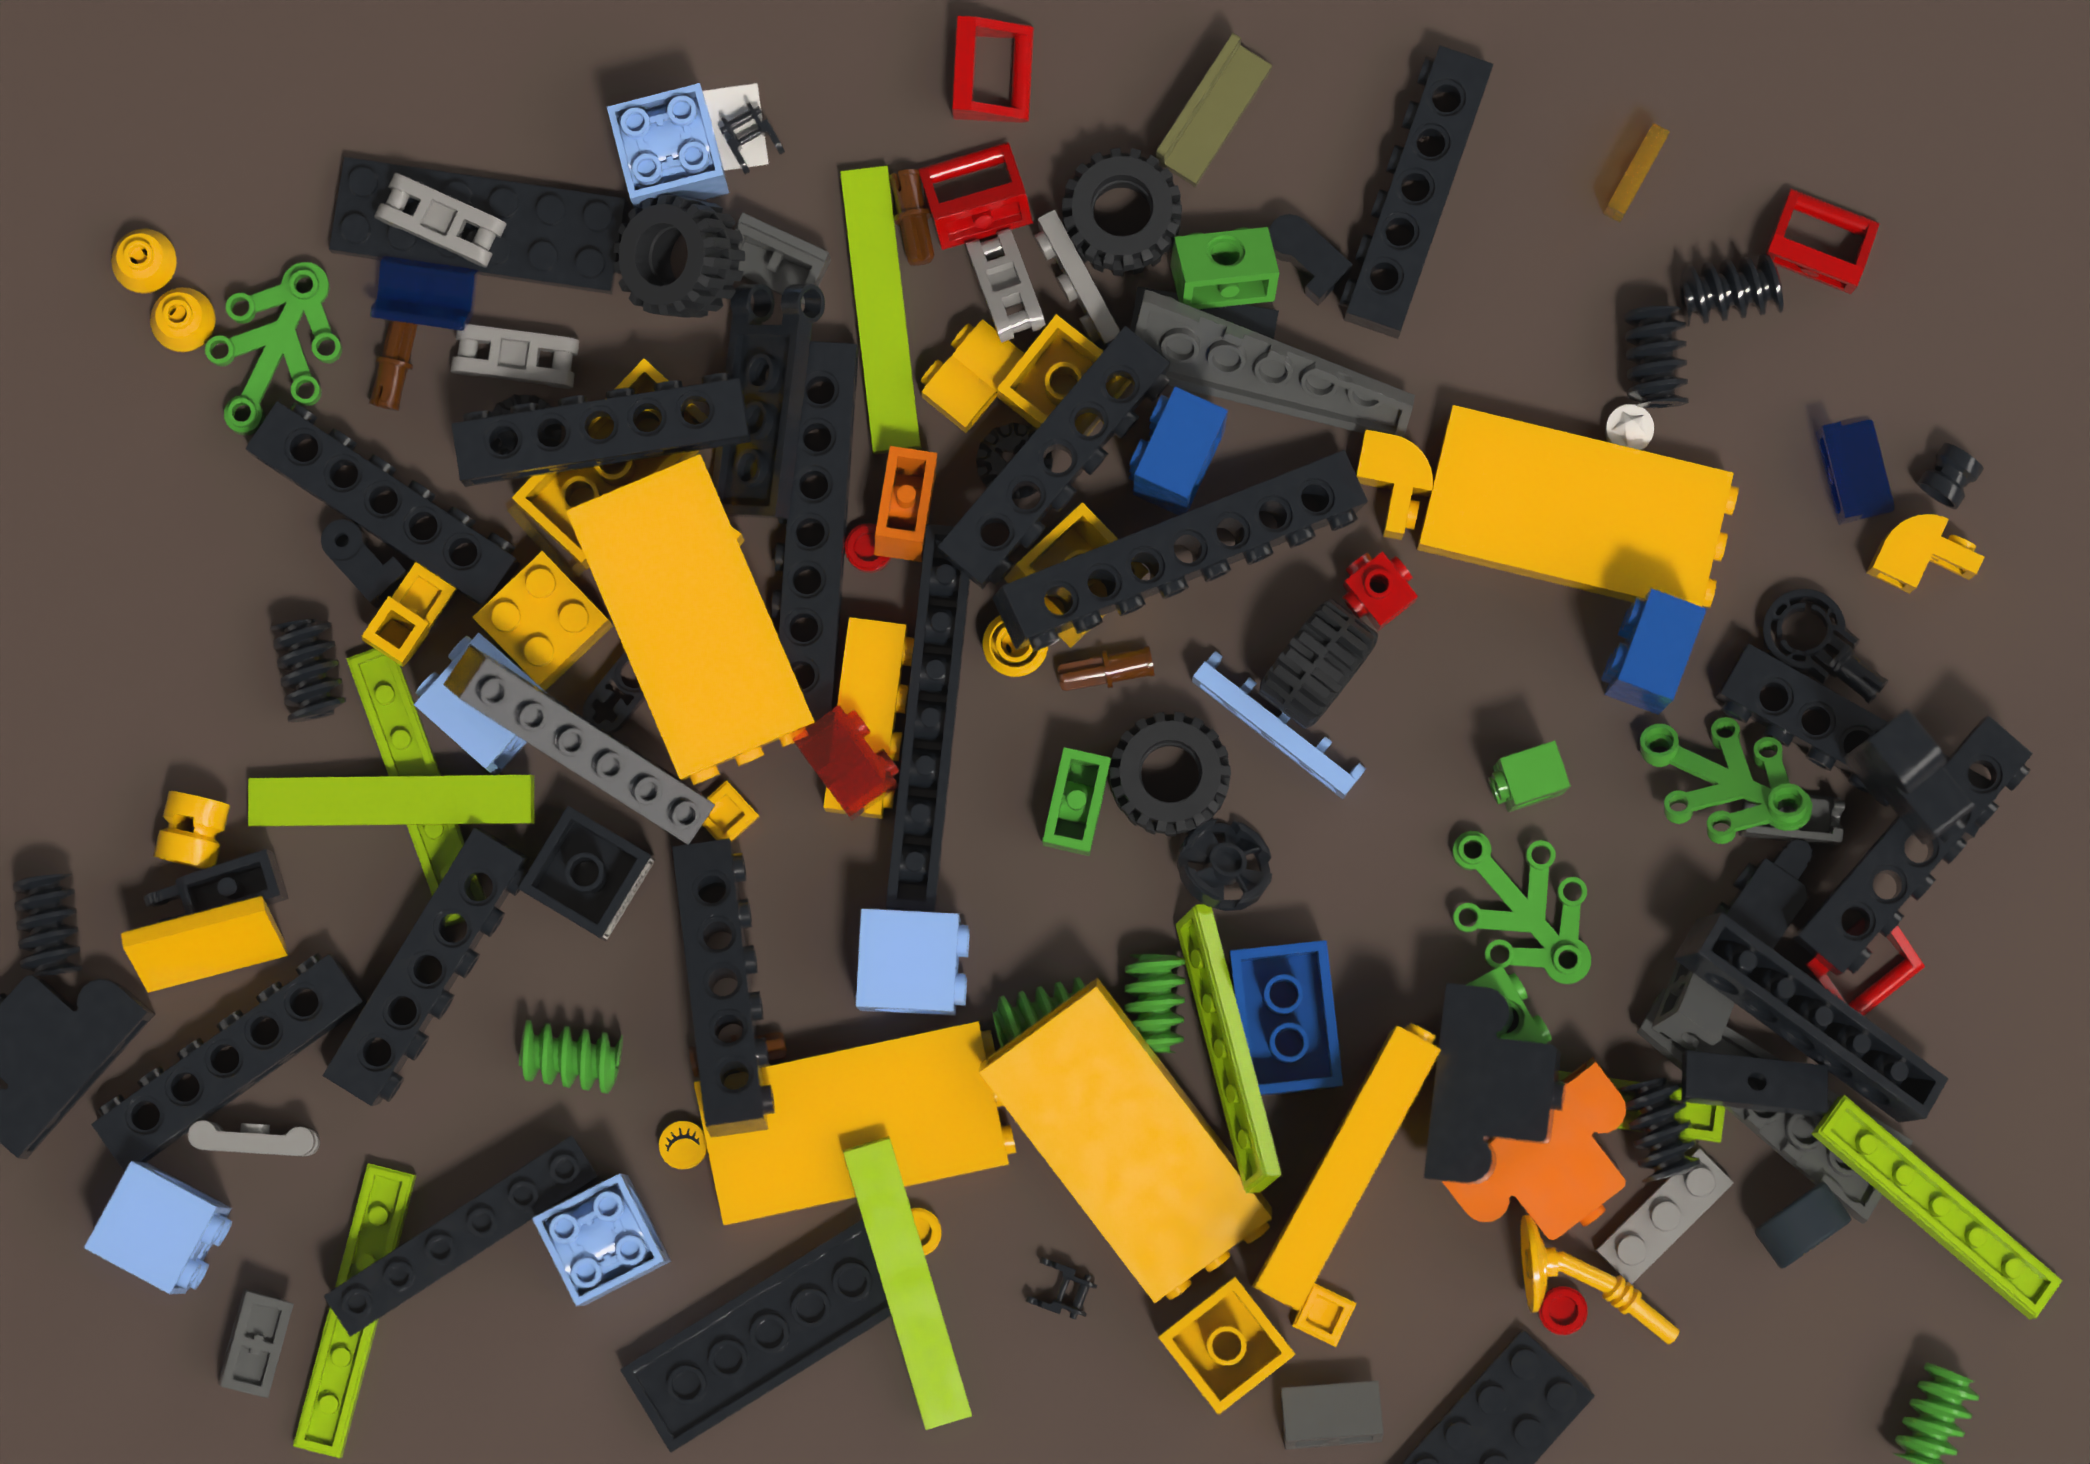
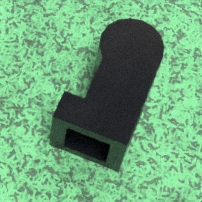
M1282 215L1271 224L1269 233L1275 257L1280 261L1290 262L1310 281L1305 287L1304 294L1319 306L1351 272L1353 264L1304 219L1297 215Z
M341 519L331 522L323 530L321 545L326 555L376 609L385 602L388 596L390 597L396 592L408 572L394 557L383 565L369 550L367 537L357 525L351 521Z

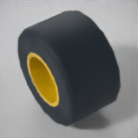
M1822 1182L1755 1229V1234L1778 1267L1784 1269L1850 1223L1851 1217L1829 1186Z

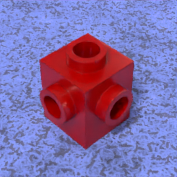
M1382 551L1372 558L1367 552L1345 570L1350 577L1344 581L1343 588L1347 593L1342 596V599L1357 618L1361 619L1363 616H1366L1377 631L1413 605L1418 598V595L1407 583L1413 577L1397 556L1389 560ZM1378 582L1384 586L1385 591L1376 593L1370 588L1369 584Z

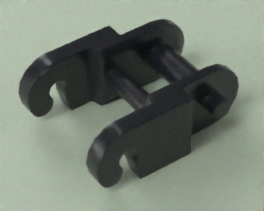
M750 102L746 104L748 111L729 122L725 117H722L721 120L724 126L719 128L722 134L728 132L731 136V139L726 142L745 175L750 170L739 151L742 149V145L761 134L763 136L769 135L780 155L785 153L768 120L760 121L757 116L762 113L760 107L758 106L753 109ZM754 119L758 129L738 139L733 130Z
M1041 1257L1039 1263L1063 1271L1061 1285L1055 1300L1051 1304L1030 1296H1026L1025 1302L1060 1314L1063 1308L1071 1311L1069 1317L1075 1320L1078 1314L1086 1317L1087 1313L1081 1309L1089 1287L1097 1289L1098 1286L1090 1282L1092 1276L1085 1274L1083 1279L1074 1276L1075 1269ZM1070 1280L1080 1284L1072 1306L1062 1303Z

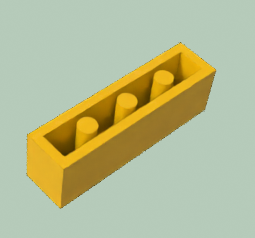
M849 617L823 806L826 812L883 819L884 808L893 809L896 780L888 779L890 760L899 761L903 733L894 732L897 713H906L909 685L901 684L903 665L912 666L914 638L907 637L908 629L906 624Z

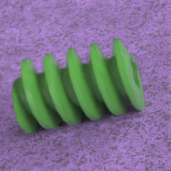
M1132 954L1130 956L1139 959V962L1125 966V973L1138 978V981L1125 985V993L1137 997L1138 1000L1124 1005V1012L1138 1017L1137 1020L1132 1021V1024L1154 1053H1176L1170 1050V1046L1184 1042V1036L1172 1032L1171 1027L1183 1023L1184 1016L1171 1012V1007L1185 1003V997L1172 993L1171 988L1185 984V978L1172 973V969L1185 965L1186 959L1175 955Z
M1076 977L1073 979L1072 993H1068L1061 981L1056 982L1052 998L1048 996L1042 986L1037 987L1035 1001L1032 1003L1024 991L1017 992L1015 1007L1011 1006L1004 995L999 996L997 1011L993 1012L992 1010L1000 1047L1002 1048L1084 988L1085 984L1081 978Z
M526 1020L521 1040L519 1066H522L525 1081L532 1082L541 1069L544 1084L551 1085L560 1072L563 1087L570 1088L579 1075L582 1090L589 1091L598 1078L601 1093L609 1094L619 1072L623 1035H621L615 1047H610L608 1032H602L597 1043L591 1044L589 1029H583L577 1041H572L569 1026H564L558 1038H553L550 1023H545L539 1035H534L532 1021Z
M1927 1362L1924 1365V1369L1934 1378V1381H1918L1917 1388L1927 1398L1910 1400L1909 1405L1920 1416L1903 1418L1902 1423L1912 1432V1435H1897L1895 1442L1905 1450V1453L1892 1454L1914 1464H1945L1940 1459L1941 1455H1957L1958 1452L1947 1441L1948 1437H1964L1965 1432L1955 1423V1419H1971L1973 1415L1962 1405L1963 1400L1978 1401L1980 1396L1969 1386L1970 1382H1974L1973 1380Z

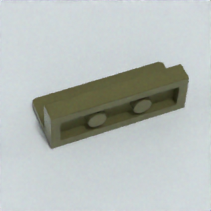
M1232 33L1156 151L1159 165L1168 168L1170 172L1194 187L1198 185L1272 70L1270 63L1240 45L1241 37Z

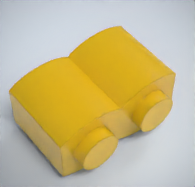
M983 319L975 327L968 323L951 343V346L956 349L953 355L945 363L939 359L936 360L921 379V382L925 385L921 391L922 398L965 433L972 428L997 397V387L1025 354L1009 340L1001 343L996 329Z

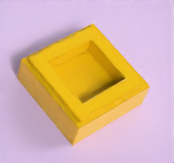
M726 780L708 797L715 804V807L702 825L716 840L730 838L732 843L760 816Z
M1314 1283L1292 1326L1336 1347L1357 1303Z

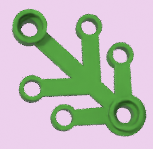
M310 262L297 263L285 272L282 283L278 286L250 296L245 293H235L230 296L226 302V312L233 321L240 324L250 322L258 312L284 304L285 306L276 322L231 338L221 335L214 336L206 343L205 354L217 366H227L235 357L264 347L242 395L233 397L224 409L226 424L239 435H252L257 432L263 423L265 414L260 402L283 355L293 380L291 385L293 398L303 406L314 405L321 398V386L311 375L296 333V328L304 312L315 337L312 342V352L316 358L323 363H333L342 354V344L332 333L322 305L329 294V279L326 273L316 264ZM305 277L312 279L313 287L309 292L300 293L297 291L296 286L300 279ZM244 300L249 302V311L245 315H234L233 307L238 301ZM325 340H332L335 342L334 352L328 356L321 355L319 353V345ZM219 343H225L229 347L227 356L222 359L214 358L212 353L215 345ZM303 383H312L315 387L314 394L310 398L303 399L298 395L299 387ZM243 405L250 407L251 415L246 421L239 422L235 419L234 414L238 407Z
M1719 718L1711 726V741L1716 748L1722 751L1727 768L1679 746L1678 734L1669 725L1653 724L1642 732L1640 751L1647 763L1655 767H1664L1671 764L1713 784V786L1690 792L1676 790L1669 793L1664 800V814L1670 822L1682 824L1691 819L1693 811L1740 799L1756 804L1757 806L1731 814L1727 811H1716L1708 817L1707 835L1709 839L1717 844H1726L1734 839L1737 831L1768 823L1779 830L1793 831L1803 827L1811 818L1812 801L1801 787L1790 784L1782 762V744L1777 739L1763 737L1755 743L1753 749L1755 764L1766 771L1770 788L1753 781L1740 744V726L1732 718ZM1730 730L1734 734L1731 737L1723 738L1718 735V732ZM1659 746L1668 749L1662 753L1652 751L1655 747ZM1769 749L1776 752V755L1766 758L1760 755L1763 750ZM1675 803H1682L1687 806L1682 811H1674L1670 807ZM1790 806L1796 811L1784 813L1779 810L1782 807ZM1718 823H1725L1730 828L1720 832L1713 827Z
M1467 831L1461 834L1455 840L1452 847V856L1455 863L1462 869L1476 870L1512 912L1483 910L1475 904L1464 903L1458 906L1453 913L1455 927L1464 933H1470L1476 929L1531 933L1543 947L1513 948L1505 940H1494L1484 951L1486 963L1494 969L1501 965L1503 968L1509 965L1544 968L1552 980L1561 984H1573L1583 979L1591 966L1590 951L1586 944L1578 939L1580 907L1587 896L1586 884L1577 877H1568L1559 884L1557 896L1563 904L1558 935L1545 920L1549 867L1553 864L1556 856L1554 847L1547 841L1538 840L1527 848L1525 858L1529 865V880L1526 898L1491 858V844L1485 835L1477 831ZM1469 841L1477 842L1481 846V855L1476 859L1468 858L1463 851L1465 843ZM1541 846L1547 849L1549 852L1547 863L1537 864L1534 862L1531 854L1535 847ZM1574 883L1579 886L1581 895L1578 900L1570 901L1565 898L1563 889L1566 884ZM1463 909L1474 911L1477 917L1476 923L1471 927L1463 926L1458 918L1460 911ZM1500 945L1506 948L1508 951L1506 962L1498 964L1491 959L1490 951L1494 946ZM1570 951L1575 955L1576 964L1573 968L1565 969L1559 964L1558 958L1561 952Z

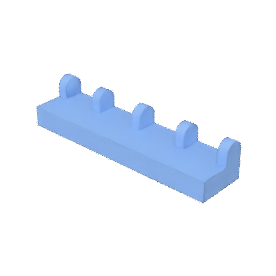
M1217 651L1206 662L1204 661L1193 675L1192 682L1341 799L1347 795L1367 768L1358 763L1352 768L1350 773H1347L1324 755L1332 744V741L1326 736L1315 748L1286 725L1291 719L1282 712L1277 718L1251 698L1249 693L1257 684L1253 679L1249 677L1242 687L1239 688L1215 670L1223 658Z

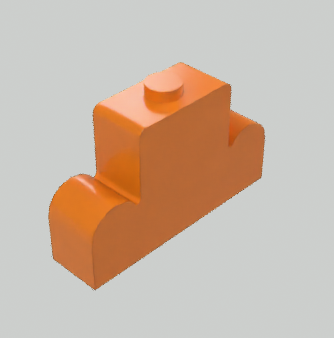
M1594 1057L1590 1058L1562 1080L1566 1082L1563 1111L1554 1110L1552 1136L1549 1143L1537 1144L1490 1138L1488 1143L1492 1145L1496 1153L1497 1164L1494 1173L1488 1180L1472 1185L1442 1181L1472 1219L1480 1222H1493L1501 1218L1508 1209L1509 1197L1515 1196L1545 1236L1550 1240H1555L1578 1222L1585 1227L1595 1221L1606 1211L1603 1203L1625 1187L1626 1181L1622 1172L1592 1134L1594 1132L1599 1134L1609 1133L1617 1129L1625 1118L1626 1103L1619 1089Z

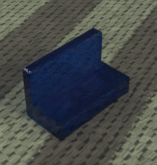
M384 256L380 261L378 293L376 300L371 306L370 317L463 331L474 315L478 270Z
M1868 419L1842 426L1840 421L1821 426L1816 432L1839 525L1891 513L1895 509L1874 422Z

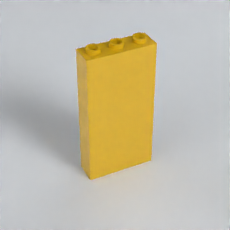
M1453 405L1445 430L1417 550L1633 603L1636 597L1643 599L1652 588L1695 605L1710 608L1717 580L1709 578L1713 560L1721 562L1728 538L1727 533L1720 532L1724 514H1733L1739 488L1731 486L1733 472Z
M701 454L566 510L681 781L690 777L693 785L699 784L719 775L720 772L717 766L735 758L737 765L741 766L764 756L762 746L780 740L782 747H786L809 737L806 728L814 725L815 722Z
M1098 978L981 1062L979 1074L1154 1303L1164 1296L1168 1300L1176 1298L1192 1284L1189 1279L1203 1268L1207 1272L1216 1269L1230 1257L1229 1249L1243 1239L1247 1244L1251 1243L1269 1229L1270 1225L1267 1222L1272 1219V1207L1261 1192L1246 1194L1236 1159Z
M977 1021L762 1067L763 1085H772L775 1102V1114L767 1115L769 1130L711 1138L705 1126L700 1081L694 1082L723 1225H732L857 1198L843 1150L888 1136L892 1143L904 1187L1010 1165L1008 1155L1017 1153L1011 1124L1001 1126L997 1107L1004 1105L979 1074L981 1062L995 1053L991 1030L981 1032L980 1023ZM746 1072L730 1074L726 1077L724 1086L731 1090L740 1089L747 1083L749 1074Z
M1409 1023L1404 1028L1396 1026L1389 1032L1252 1285L1253 1288L1293 1310L1300 1311L1441 1050L1432 1045L1435 1039L1433 1034L1412 1023Z

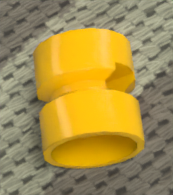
M169 791L163 813L164 819L168 822V827L159 830L153 857L201 869L215 866L221 846L215 839L217 833L225 830L230 805L200 796ZM194 826V832H190V829Z

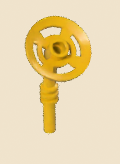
M1522 1215V1268L1526 1298L1531 1313L1538 1312L1543 1302L1548 1277L1558 1276V1271L1603 1292L1602 1297L1606 1301H1610L1612 1306L1618 1308L1622 1314L1630 1313L1667 1345L1675 1341L1680 1330L1641 1298L1642 1292L1634 1288L1630 1282H1626V1279L1621 1275L1614 1277L1564 1251L1557 1252L1555 1247L1546 1248L1537 1225L1531 1216Z

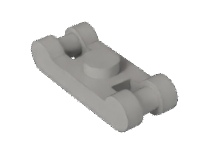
M394 173L388 186L392 191L386 204L380 203L374 217L392 227L402 229L486 268L493 255L489 252L495 237H501L507 224L479 209L403 175ZM409 198L420 201L414 216L403 212ZM466 223L479 228L472 243L460 238Z
M1010 228L996 232V238L981 243L978 238L965 243L972 267L976 273L1001 343L1014 339V333L1031 328L1032 332L1046 327L1040 305ZM1004 255L1003 257H1000V258H997V259H994V260H991V261H988V262H987V260H990V259H993V258H996V257H999V256ZM1020 303L1023 304L1025 310L1007 316L1006 308Z
M457 324L455 339L459 341L457 357H452L450 372L464 376H482L544 384L557 388H573L575 373L570 371L572 357L578 355L579 340L548 334L471 324ZM478 344H491L489 360L476 359ZM540 351L554 353L552 368L538 367Z
M203 1120L194 1123L188 1132V1139L192 1146L208 1151L306 1157L315 1154L320 1146V1137L317 1132L306 1127H294L286 1135L269 1134L270 1125L241 1123L240 1132H224L217 1123Z

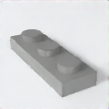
M1053 210L1038 218L1040 232L1034 235V238L1045 259L1048 261L1054 257L1063 274L1056 278L1067 300L1071 302L1077 299L1085 314L1079 318V322L1087 338L1093 343L1099 341L1105 350L1120 333V330L1056 211Z
M1700 1148L1690 1157H1698L1701 1164L1690 1170L1689 1173L1669 1177L1595 1250L1619 1275L1626 1279V1282L1633 1284L1734 1184Z

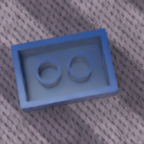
M1176 386L1170 398L1161 395L1150 418L1151 424L1149 429L1151 430L1149 436L1151 439L1148 442L1141 438L1129 464L1131 466L1129 479L1134 481L1133 495L1177 515L1188 512L1225 433L1228 410Z
M1652 588L1643 599L1636 597L1630 608H1627L1617 636L1625 638L1624 643L1620 642L1618 647L1614 649L1613 654H1610L1601 677L1602 681L1609 683L1604 695L1659 715L1674 700L1707 609Z
M1327 940L1230 951L1229 962L1232 987L1261 1096L1342 1087L1343 1078Z

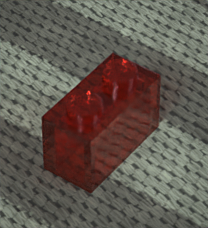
M838 705L792 740L850 820L853 821L898 788L893 776L900 771L883 748L874 753L864 739L871 732L857 712L853 709L846 714L841 706Z

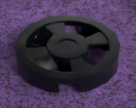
M1210 819L1205 824L1191 830L1181 844L1177 859L1180 879L1190 894L1208 907L1222 911L1243 910L1256 903L1271 883L1273 873H1270L1271 870L1268 863L1272 858L1270 849L1260 835L1244 823L1233 821L1231 825L1215 824L1217 819ZM1214 834L1224 835V843L1219 844ZM1254 854L1258 862L1259 871L1246 869L1247 855ZM1188 862L1205 865V869L1196 872L1194 868L1188 866ZM1237 882L1243 892L1241 898L1237 900H1224V885H1232Z

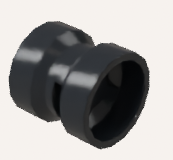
M1944 443L1936 454L1937 463L1934 466L1935 469L1926 470L1917 484L1937 502L1949 508L1957 509L1965 498L1963 487H1966L1968 483L1975 482L1984 468L1964 450L1952 444Z

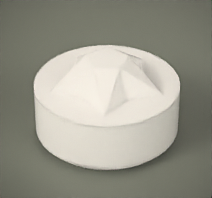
M1633 404L1623 405L1615 409L1605 425V435L1609 443L1643 450L1649 444L1654 434V422L1651 415L1644 408Z

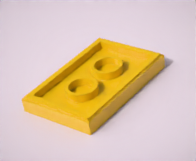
M263 896L121 933L123 949L148 993L288 956L285 940Z

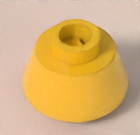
M138 229L127 233L118 241L112 253L111 263L115 277L125 288L136 293H151L163 288L171 280L176 270L177 257L173 245L163 234L151 229ZM144 249L147 250V256L143 252ZM135 258L138 264L133 263L132 259Z
M183 287L169 290L159 297L152 308L150 316L151 329L156 339L164 347L176 352H189L203 346L211 337L216 322L214 308L207 297L195 289Z
M1000 615L988 625L983 636V652L987 662L994 670L1006 676L1021 677L1034 672L1043 663L1047 655L1048 647L1033 651L1031 645H1028L1024 649L1016 650ZM1007 645H1010L1012 651L1011 653H1008L1006 649Z

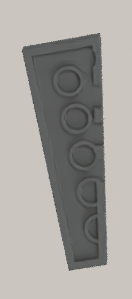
M1145 290L1134 333L1170 362L1169 371L1165 374L1171 380L1168 385L1363 434L1365 430H1372L1404 438L1413 409L1415 395L1178 302L1172 297Z
M1663 988L1638 1028L1637 1033L1682 1071V1055L1687 1050H1693L1684 1048L1664 1033H1657L1651 1028L1666 992V989ZM1727 1026L1721 1040L1714 1045L1701 1040L1694 1033L1687 1032L1699 1041L1698 1047L1695 1050L1697 1052L1780 1060ZM1748 1080L1749 1086L1753 1090L1758 1091L1756 1083ZM1829 1089L1828 1110L1837 1097H1839V1095ZM1725 1107L1813 1184L1817 1186L1822 1182L1826 1183L1845 1210L1854 1219L1862 1224L1868 1221L1882 1194L1811 1135L1823 1117ZM1868 1114L1909 1149L1913 1142L1911 1139Z

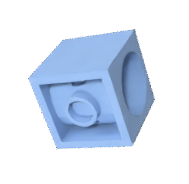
M700 83L607 107L633 207L642 208V201L648 198L658 199L659 195H674L706 200L730 193Z
M478 633L473 639L469 636L464 637L453 648L448 656L452 662L440 676L433 672L423 681L416 691L420 698L414 705L492 775H499L527 742L460 700L443 684L471 644L541 690L543 689L484 636Z
M861 909L856 1007L860 1011L956 1016V1005L966 1006L967 977L966 974H958L959 957H968L969 925H961L959 914Z
M131 1161L84 1248L169 1294H186L190 1287L195 1290L202 1282L209 1268V1264L204 1262V1259L211 1246L214 1244L219 1247L227 1236L232 1225V1221L227 1216L232 1208L149 1163Z
M618 1174L532 1218L576 1306H585L671 1262L629 1176L625 1174Z

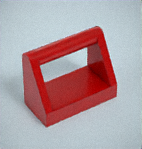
M957 16L952 105L953 119L1029 122L1034 27L981 17ZM977 37L1014 38L1011 107L973 101Z
M1009 142L918 168L942 250L965 244L978 238L989 237L997 234L996 232L1008 228L1012 230L1033 224L1027 195ZM1005 163L1011 183L943 203L938 202L933 184Z
M1790 189L1765 254L1770 255L1774 265L1852 294L1857 288L1865 269L1880 223L1797 190ZM1793 210L1862 236L1863 239L1853 264L1785 238L1784 235Z
M1861 918L1845 932L1852 936H1859L1865 927L1864 918ZM1898 925L1887 938L1904 960L1848 1004L1863 1016L1925 968ZM1812 957L1800 967L1805 974L1844 1001L1826 974L1830 970L1815 957Z

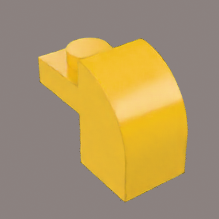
M1365 430L1356 476L1360 484L1392 490L1383 537L1402 540L1405 528L1414 530L1420 501L1411 500L1412 494L1430 497L1433 476L1430 464L1424 453L1411 441L1392 434Z
M1924 514L1901 522L1882 540L1866 573L1910 594L1917 588L1929 561L1970 580L1977 574L1985 557L1975 553L1976 545L1964 538L1950 535L1946 539L1941 536L1949 520L1948 518Z
M415 562L393 596L387 597L362 634V640L402 667L405 666L428 636L430 628L455 593L456 588Z

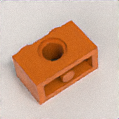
M895 446L889 447L875 532L874 555L922 562L926 526L929 520L936 477L937 453Z

